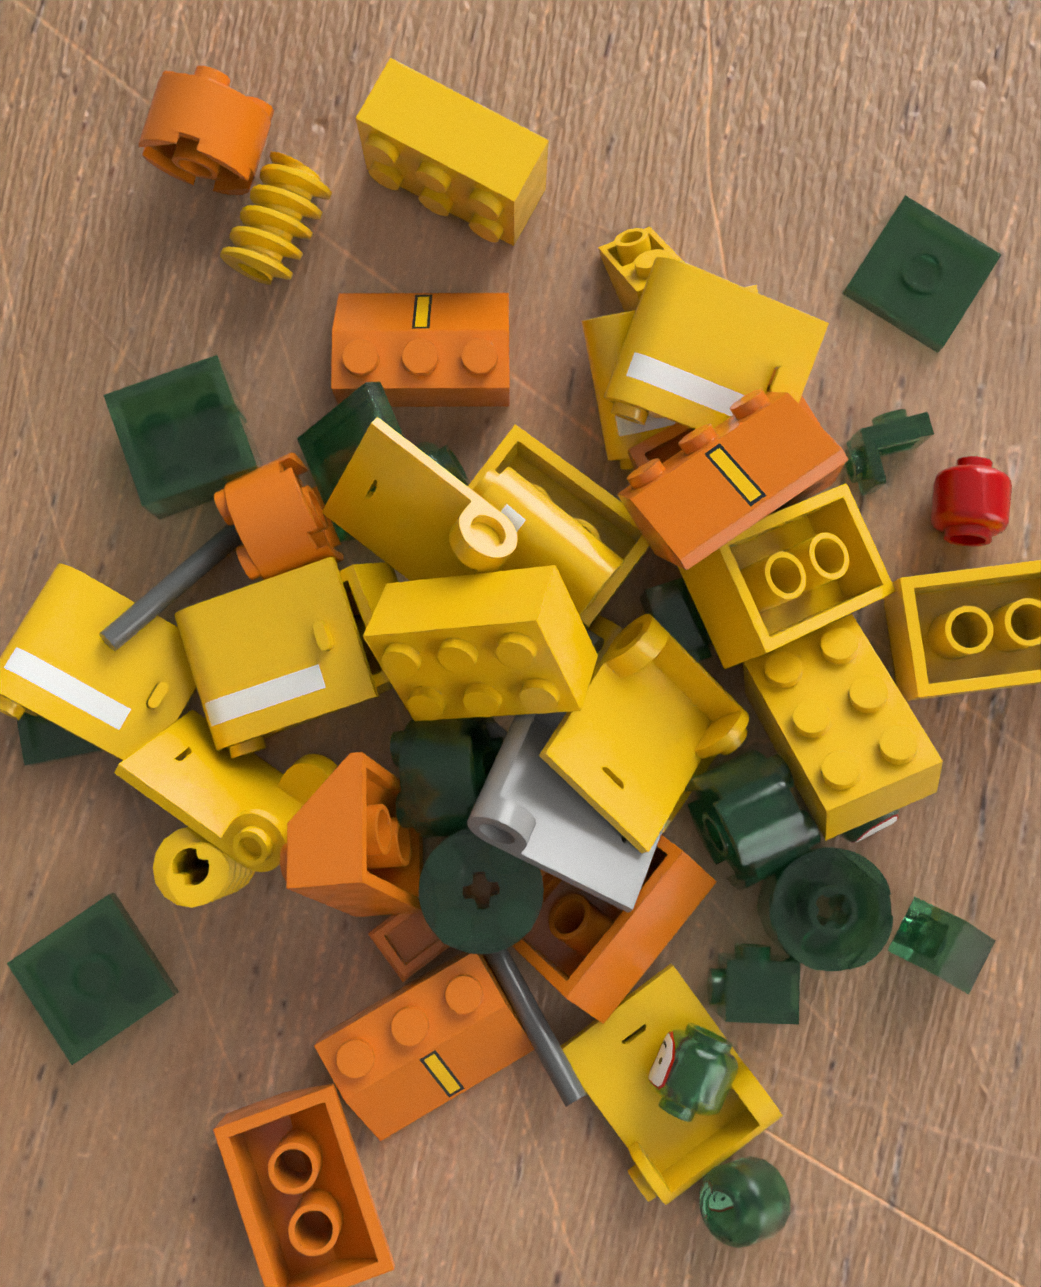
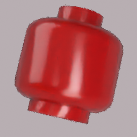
M978 456L962 457L957 459L956 466L948 467L936 475L933 483L930 521L937 531L944 534L943 539L946 542L968 547L985 546L992 542L993 536L999 535L1006 530L1010 517L1012 482L1006 473L992 467L993 462L990 459Z

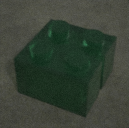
M218 355L103 395L141 504L159 520L213 501L214 493L224 489L227 482L263 466L252 433L245 424L247 419L232 377Z

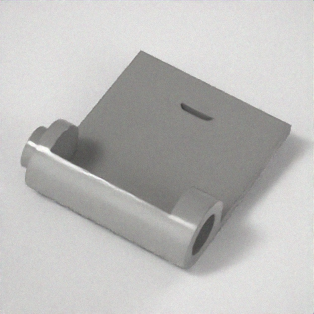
M566 712L515 715L467 821L469 829L485 842L629 913L634 908L663 828L650 851L640 853L538 756Z

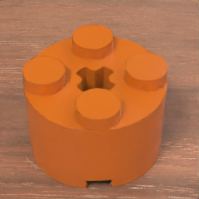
M197 66L194 75L164 71L155 89L141 133L139 147H144L142 155L149 163L178 180L194 185L196 177L215 180L214 192L227 195H244L249 193L255 178L275 110L270 104L261 99L245 96L230 88V78L214 68Z
M293 452L227 482L224 489L214 493V500L219 513L229 526L235 525L243 545L236 548V553L242 568L251 580L259 577L266 580L328 557H335L336 563L344 560V554L334 549L342 544L337 527L332 520L321 513L326 502L317 486L311 488L309 485L304 486L299 475L308 470L300 458Z

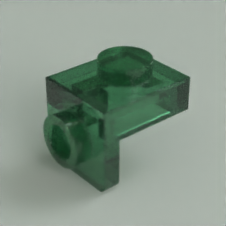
M899 409L881 414L872 419L873 426L859 429L847 442L848 449H845L844 452L849 460L845 462V469L852 483L858 482L862 496L875 493L886 484V476L880 457L918 448L934 435L928 412L908 417L906 409Z

